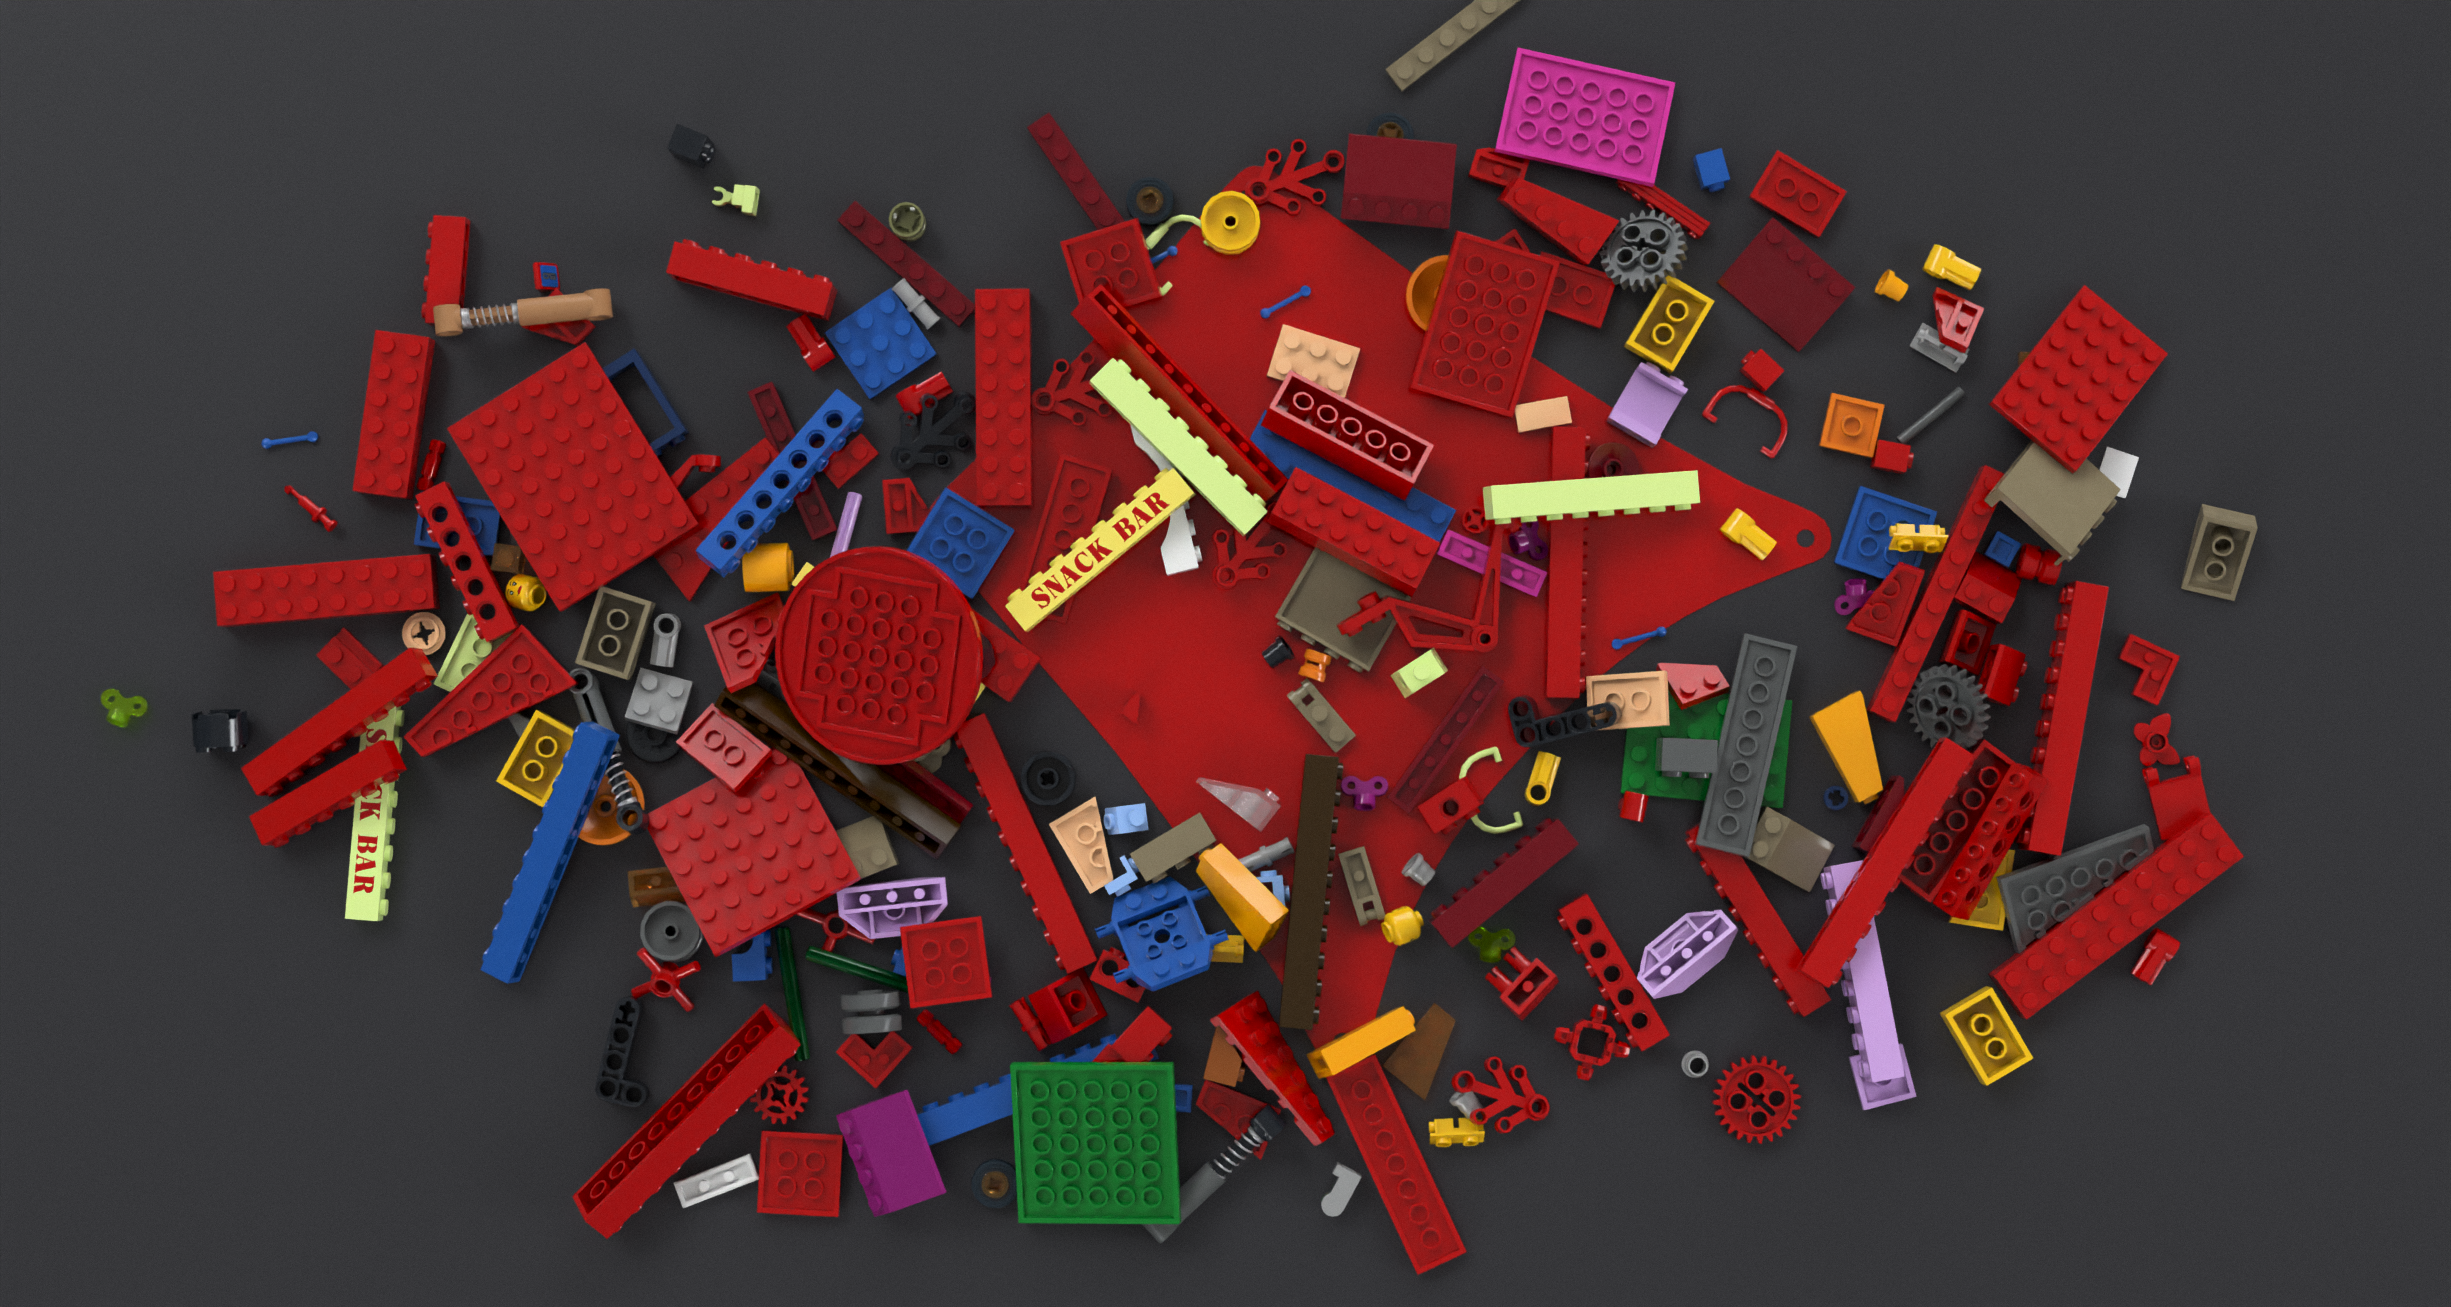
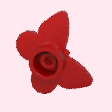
M2168 713L2154 717L2150 721V725L2137 723L2134 726L2133 733L2143 745L2139 753V760L2145 766H2151L2157 760L2165 765H2175L2180 762L2178 753L2168 743L2167 735L2171 726V717Z

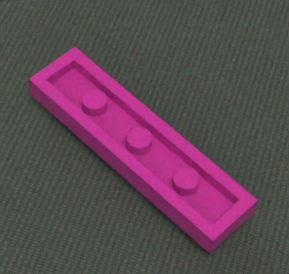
M1448 529L1437 555L1483 574L1489 547ZM1501 552L1500 582L1537 597L1547 572Z

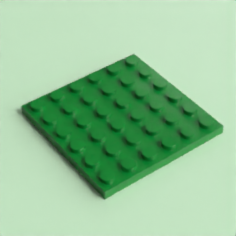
M1012 1062L1010 1064L1019 1223L1180 1224L1181 1205L1174 1062Z

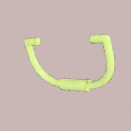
M1182 214L1171 217L1164 223H1160L1145 240L1148 251L1159 242L1169 230L1168 228L1174 223L1181 221L1192 222L1201 228V220L1194 216ZM1204 240L1203 243H1204L1206 246H1209V245L1207 244L1206 240ZM1169 281L1162 288L1160 287L1162 296L1173 286Z
M1496 746L1468 757L1461 767L1459 780L1466 776L1471 764L1480 758L1493 754L1496 763L1502 761L1498 748ZM1519 811L1513 813L1516 822L1501 827L1488 826L1479 820L1477 815L1471 818L1477 827L1492 834L1506 833L1523 826Z

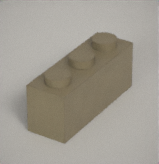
M1199 812L1130 853L1145 881L1152 880L1153 883H1156L1168 876L1166 870L1174 865L1178 870L1190 863L1189 856L1196 852H1199L1201 855L1207 848L1213 849L1212 843L1216 841V838Z

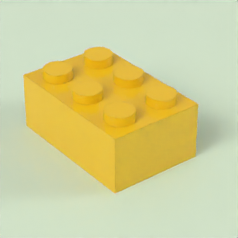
M1668 275L1666 277L1667 284L1665 285L1661 282L1623 347L1670 374L1712 307L1714 300Z
M536 710L496 782L543 807L554 790L552 788L553 782L564 765L562 763L563 757L571 748L575 729L541 710Z
M1985 986L1940 1012L1942 1019L1981 1084L1987 1086L2033 1059L1992 987Z

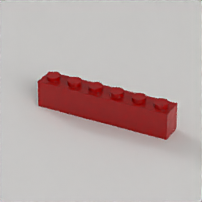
M380 740L250 815L249 818L262 845H272L274 848L281 847L289 842V837L308 832L311 829L310 825L315 822H324L332 818L334 811L353 806L355 804L354 800L360 796L366 797L377 791L376 787L396 781L399 779L398 774L404 772L407 768L394 741Z

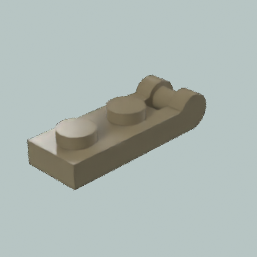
M1306 678L1301 682L1302 686L1295 692L1292 690L1286 696L1336 753L1356 735ZM1310 694L1314 701L1306 706L1301 700Z
M1364 846L1339 853V860L1360 926L1367 925V921L1377 918L1378 921L1383 920L1385 912ZM1372 901L1374 908L1364 911L1362 903Z

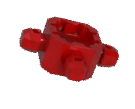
M1595 1004L1591 1009V1020L1582 1018L1574 1023L1572 1032L1569 1031L1570 1028L1557 1027L1554 1033V1039L1557 1042L1563 1044L1569 1042L1568 1051L1572 1058L1581 1061V1065L1577 1066V1078L1587 1081L1592 1077L1594 1068H1592L1593 1064L1603 1066L1610 1061L1612 1053H1614L1615 1057L1625 1058L1628 1057L1630 1045L1619 1040L1617 1043L1614 1042L1616 1037L1614 1030L1610 1025L1603 1024V1019L1606 1020L1607 1007ZM1583 1027L1607 1032L1601 1058L1577 1052L1578 1041Z

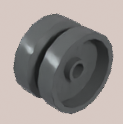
M665 901L654 905L645 914L641 922L640 937L644 947L651 955L666 962L679 963L690 959L699 951L704 940V935L689 907L679 902ZM671 926L676 929L674 936L667 935V932H670L672 929Z
M863 990L857 991V993L840 995L841 1009L843 1011L858 1012V1015L846 1016L842 1019L843 1034L902 1030L900 1014L884 1013V1010L894 1009L901 1005L900 991Z

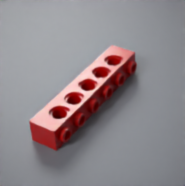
M444 481L415 495L418 501L415 504L416 510L421 518L426 517L430 527L427 528V532L434 543L438 542L442 550L439 552V556L444 566H450L453 576L450 577L455 589L457 591L461 590L466 599L462 603L468 615L473 614L477 622L474 627L479 638L492 643L513 633L520 626L450 483ZM440 508H445L448 512V516L443 522H438L436 519V512ZM452 532H457L460 537L459 543L451 547L447 541L448 536ZM468 556L472 562L471 567L466 571H462L459 562L463 557ZM480 580L483 583V591L479 595H474L471 591V586L475 581ZM487 605H493L495 608V615L490 620H487L483 615V610Z
M2016 762L2011 764L1935 897L1934 905L1952 917L1969 920L2049 779L2026 765Z
M1584 893L1557 909L1560 915L1556 918L1564 931L1569 929L1574 938L1570 940L1573 948L1578 955L1583 953L1588 961L1584 964L1591 978L1597 977L1601 984L1598 987L1600 994L1605 1002L1610 1000L1615 1007L1611 1012L1619 1025L1625 1024L1629 1031L1625 1036L1632 1048L1638 1047L1640 1051H1644L1670 1035L1588 894ZM1581 919H1587L1590 922L1591 928L1586 934H1580L1576 929V925ZM1600 942L1604 946V953L1602 956L1595 958L1591 955L1590 948L1594 943ZM1608 966H1615L1618 970V976L1613 981H1607L1604 977V971ZM1628 989L1632 994L1631 1001L1627 1004H1620L1618 1001L1619 992ZM1636 1013H1643L1646 1018L1645 1024L1640 1028H1635L1632 1025V1017Z

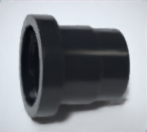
M1280 635L1275 638L1274 643L1262 651L1264 659L1272 668L1282 664L1287 659L1291 661L1295 658L1292 649Z

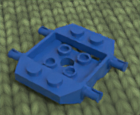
M1169 876L1156 883L1114 898L1112 921L1109 924L1095 928L1098 939L1114 933L1115 937L1118 936L1125 952L1129 966L1113 973L1117 984L1132 978L1133 981L1136 980L1138 985L1153 992L1209 970L1213 956L1212 950L1215 949L1214 945L1229 940L1225 929L1212 935H1206L1195 909V901L1210 896L1206 885L1193 891H1188L1187 888ZM1177 904L1179 906V908L1174 909L1172 911H1166L1162 915H1159L1157 917L1151 918L1149 920L1140 921L1138 924L1131 927L1128 926L1129 923H1132L1154 913L1160 912ZM1161 934L1170 936V939L1165 943L1156 942V938Z

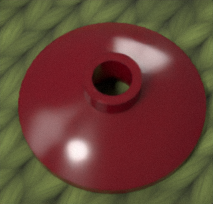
M1611 442L1599 446L1592 453L1588 462L1589 478L1639 475L1637 457L1629 447L1621 443ZM1608 465H1611L1613 468L1611 475L1606 470Z

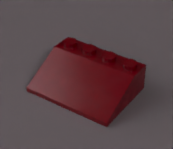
M1349 133L1341 219L1449 229L1457 144Z
M1772 218L1716 282L1797 352L1806 345L1856 288L1775 218Z

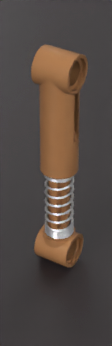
M591 289L577 294L519 299L517 303H511L510 306L503 304V307L495 305V307L490 308L488 305V308L481 306L480 309H475L473 307V310L469 308L462 309L458 304H444L433 307L435 334L437 336L459 335L463 333V329H471L475 325L481 328L482 325L487 327L489 324L496 326L497 323L504 325V322H508L510 325L514 322L515 324L519 323L520 326L585 319L601 321L613 317L609 289Z

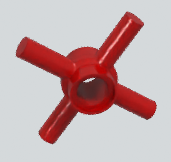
M807 908L797 914L800 917L822 925L823 931L827 935L822 947L823 950L832 952L836 941L845 938L847 935L872 945L875 942V939H869L850 923L839 916L838 909L825 915ZM834 917H838L844 922V928L840 933H836L830 928V921Z
M645 947L641 948L637 952V956L650 969L652 975L650 981L631 989L632 996L639 998L650 992L662 998L673 996L686 1012L692 1010L694 1003L682 991L679 985L680 979L700 971L699 962L693 961L680 968L672 962H662L659 964Z

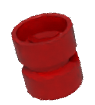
M2024 543L2018 557L2015 575L2016 577L2028 580L2037 577L2039 583L2054 586L2062 566V562L2058 566L2054 562L2061 554L2052 549H2046L2043 552L2040 546Z

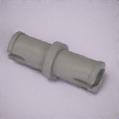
M905 278L892 288V291L908 306L906 309L909 313L913 312L927 330L940 319L925 303V297L923 295L919 296Z
M1286 837L1268 847H1265V845L1261 846L1259 851L1238 860L1252 872L1265 865L1268 867L1272 866L1274 861L1295 852L1291 842H1289V838Z

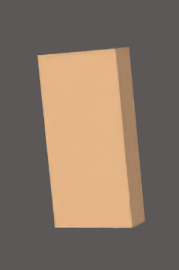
M1567 396L1516 405L1514 411L1518 433L1572 423Z

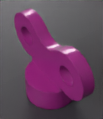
M1538 520L1530 522L1531 528H1528L1526 522H1523L1519 528L1520 531L1509 535V545L1515 554L1528 551V554L1534 560L1545 558L1548 554V546L1537 535ZM1536 546L1541 549L1540 554L1535 551Z
M1854 578L1845 582L1846 595L1836 598L1834 608L1838 614L1848 615L1854 609L1862 607L1874 591H1867L1865 579ZM1843 602L1848 603L1846 608H1841Z
M1348 776L1343 779L1341 790L1347 796H1354V809L1370 811L1375 809V797L1383 796L1388 791V782L1380 776L1373 777L1367 782H1363L1354 776ZM1352 783L1355 785V788L1349 789L1347 785ZM1381 784L1382 788L1379 790L1375 789L1374 785Z

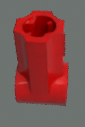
M806 314L797 317L786 326L802 350L800 353L813 372L836 357L825 339L820 337Z
M941 371L919 385L914 384L904 389L895 397L903 411H911L917 417L922 414L920 399L924 394L931 393L939 401L953 393V390ZM933 398L926 399L925 406L933 404ZM907 416L909 420L913 419L912 416Z
M1625 791L1624 798L1620 799L1618 809L1621 810L1619 817L1643 822L1649 796Z
M2156 927L2147 937L2144 943L2145 949L2130 973L2148 985H2152L2165 963L2169 962L2176 954L2180 941Z

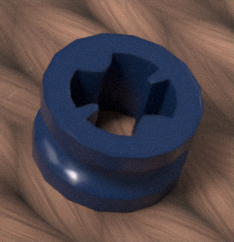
M1832 786L1825 791L1823 801L1828 808L1839 810L1847 805L1848 793L1843 787ZM1833 790L1840 791L1839 796L1843 797L1842 803L1838 802V806L1832 805V800L1828 799L1830 792L1834 794Z

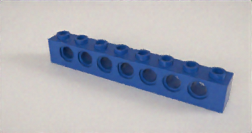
M836 389L695 550L698 558L723 578L728 572L733 573L738 568L742 556L746 552L750 553L756 547L757 539L762 533H767L773 528L776 523V517L791 507L794 501L793 498L797 493L807 489L811 483V477L817 471L821 472L829 462L828 458L832 453L842 449L846 443L845 438L852 431L856 432L864 422L862 407ZM839 420L842 422L838 428L829 427L832 421ZM817 440L825 442L820 448L811 447L812 443ZM804 460L807 462L803 468L797 469L793 467L797 461ZM782 480L789 482L786 488L779 489L776 487L777 483ZM762 501L772 502L767 509L758 508ZM745 521L754 522L753 526L749 529L740 528ZM726 542H736L734 548L730 550L723 549V545Z

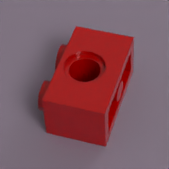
M1465 776L1419 805L1418 808L1434 834L1443 831L1445 835L1458 827L1456 821L1465 816L1466 820H1469L1481 811L1478 807L1484 804L1469 778ZM1449 800H1453L1458 804L1459 810L1457 814L1448 812L1446 805Z

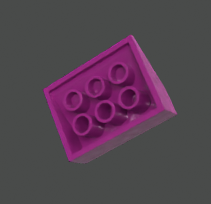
M908 1090L859 1105L836 1115L840 1131L845 1138L849 1155L853 1159L859 1181L864 1188L868 1205L874 1217L888 1214L946 1193Z

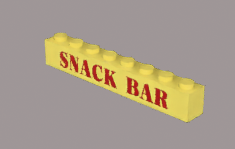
M1167 468L1162 470L1154 477L1156 482L1148 488L1144 485L1133 495L1136 498L1128 505L1124 502L1112 512L1114 514L1113 518L1108 522L1102 520L1091 529L1093 532L1091 536L1086 540L1083 537L1079 538L1070 546L1072 551L1065 557L1062 554L1057 556L1049 563L1052 568L1044 574L1041 571L1029 579L1030 586L1023 591L1020 588L1007 598L1009 603L1005 607L1026 632L1034 628L1196 495L1174 468L1170 471Z

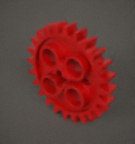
M1751 1055L1750 1063H1747L1743 1057H1740V1066L1730 1062L1732 1071L1728 1072L1723 1069L1722 1073L1726 1078L1724 1080H1715L1721 1085V1088L1712 1090V1092L1719 1095V1098L1712 1100V1103L1720 1105V1108L1714 1111V1114L1724 1116L1719 1121L1720 1125L1729 1123L1726 1130L1727 1133L1730 1134L1737 1130L1736 1139L1740 1140L1745 1134L1747 1143H1751L1753 1136L1756 1137L1759 1144H1762L1763 1136H1766L1772 1142V1133L1775 1132L1782 1137L1783 1134L1780 1128L1784 1126L1787 1129H1791L1787 1122L1788 1119L1797 1120V1117L1792 1114V1110L1801 1108L1794 1104V1100L1801 1098V1095L1793 1093V1090L1798 1088L1799 1085L1797 1083L1790 1084L1789 1081L1794 1075L1792 1073L1784 1075L1785 1065L1776 1069L1777 1060L1773 1059L1768 1065L1767 1058L1763 1055L1760 1062H1757L1755 1055ZM1753 1073H1759L1762 1078L1760 1085L1757 1087H1750L1748 1083V1078ZM1738 1083H1742L1755 1095L1761 1093L1760 1100L1775 1112V1115L1771 1116L1756 1103L1751 1105L1753 1099L1737 1086ZM1773 1091H1780L1782 1094V1100L1777 1105H1771L1769 1102V1095ZM1737 1093L1742 1094L1744 1103L1738 1108H1733L1730 1103L1732 1096ZM1761 1111L1764 1114V1121L1761 1125L1755 1126L1751 1122V1117L1755 1112Z

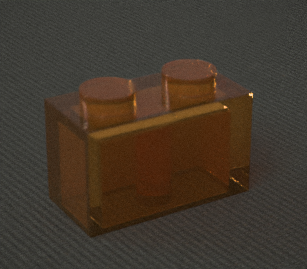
M668 867L628 871L629 895L633 907L657 905L665 901L685 902Z

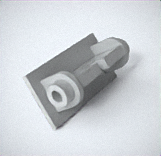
M1925 323L1921 324L1909 345L1956 373L1961 364L1965 362L1968 356L1967 353L1970 350L1967 348L1965 353H1962L1941 343L1938 331Z

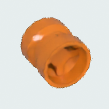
M1306 649L1304 655L1306 660L1304 665L1300 667L1298 674L1324 683L1326 677L1325 669L1326 666L1330 665L1332 657Z

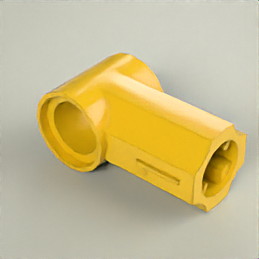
M1934 244L1922 270L1931 276L1939 279L1945 278L1963 288L1971 290L1979 277L1981 268L1956 257V254L1948 248Z
M1736 508L1720 528V531L1736 544L1743 545L1761 561L1764 560L1777 542L1755 525L1756 522L1750 516Z
M1538 751L1528 786L1525 790V798L1529 804L1540 806L1548 801L1561 760L1560 757ZM1540 786L1543 788L1545 797L1539 801L1533 799L1530 794L1532 787Z

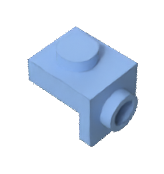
M1145 803L1105 808L1104 826L1107 829L1108 835L1149 830Z
M1125 855L1120 857V860L1127 873L1104 885L1109 895L1114 892L1117 897L1131 889L1129 884L1138 879L1136 875L1139 872L1138 867L1132 857L1127 860Z
M1277 870L1260 871L1261 877L1256 878L1261 883L1272 882L1273 895L1284 906L1285 902H1290L1289 885L1283 886V875H1277Z

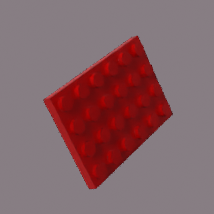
M1456 230L1409 387L1513 417L1560 261Z
M2084 285L1989 405L2073 474L2168 353Z

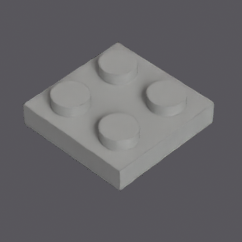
M640 668L625 714V721L678 734L692 691L693 682Z

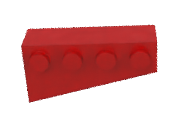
M1521 178L1511 179L1496 200L1581 265H1588L1619 223V220Z

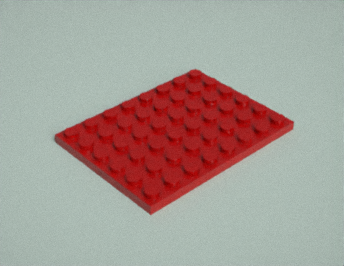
M586 342L447 428L560 612L700 526Z

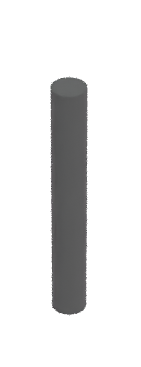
M1957 387L1897 436V441L1900 444H1906L1965 395L1964 391Z

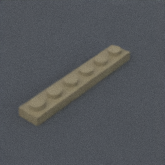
M1520 0L1473 1L1386 68L1385 72L1401 92Z

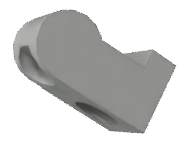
M1339 1162L1336 1163L1332 1170V1174L1338 1177L1331 1190L1326 1192L1321 1199L1323 1212L1331 1217L1338 1216L1344 1211L1361 1179L1360 1173Z

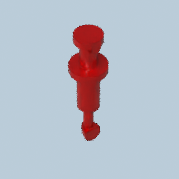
M290 485L284 487V491L287 494H293L298 499V504L312 515L311 520L314 523L321 521L328 532H331L337 526L338 522L336 520H331L325 515L327 512L325 507L319 508L307 496H301Z

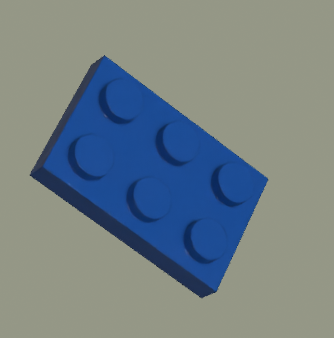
M456 496L484 555L496 557L502 517L494 504L488 500ZM445 508L438 509L436 512L437 521L443 522L448 516L447 510ZM418 513L414 545L441 549L438 542L434 543L427 532V528L430 526L426 517L421 518ZM452 532L448 536V544L451 547L456 546L459 543L460 537L457 532Z

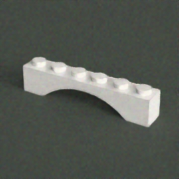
M1131 426L1135 445L1154 461L1160 472L1165 468L1169 471L1174 468ZM1188 501L1170 515L1167 535L1161 546L1167 576L1198 569L1197 562L1203 561L1199 545L1193 546L1191 536L1196 535L1193 519L1187 520L1185 510L1190 509Z

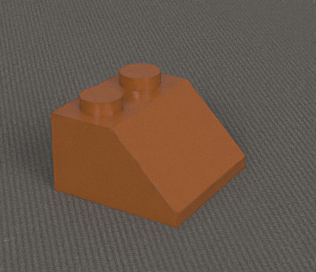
M1219 1025L1215 1029L1203 1079L1235 1087L1237 1081L1242 1082L1246 1064L1241 1063L1242 1056L1235 1044L1230 1045L1226 1041L1225 1036L1227 1034Z

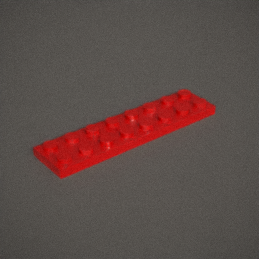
M1372 1054L1339 1073L1326 1077L1417 1275L1466 1253L1467 1251L1376 1055Z

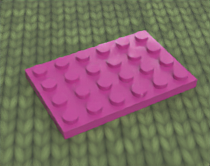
M1517 48L1495 152L1653 187L1675 82Z

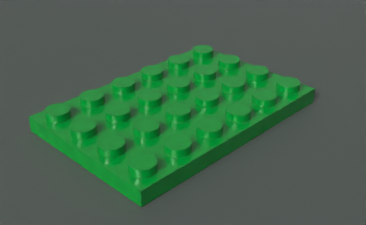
M1668 690L1670 726L1626 729L1620 793L1630 791L1648 796L1705 801L1711 773H1709V778H1689V772H1682V777L1662 776V771H1655L1656 738L1719 741L1729 694H1722L1681 710ZM1785 700L1761 803V806L1783 808L1792 700Z

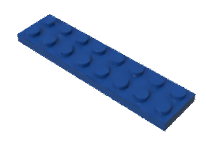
M1266 410L1264 411L1250 440L1288 479L1295 467L1440 542L1456 512L1455 509L1413 487L1405 501L1261 426L1267 413Z

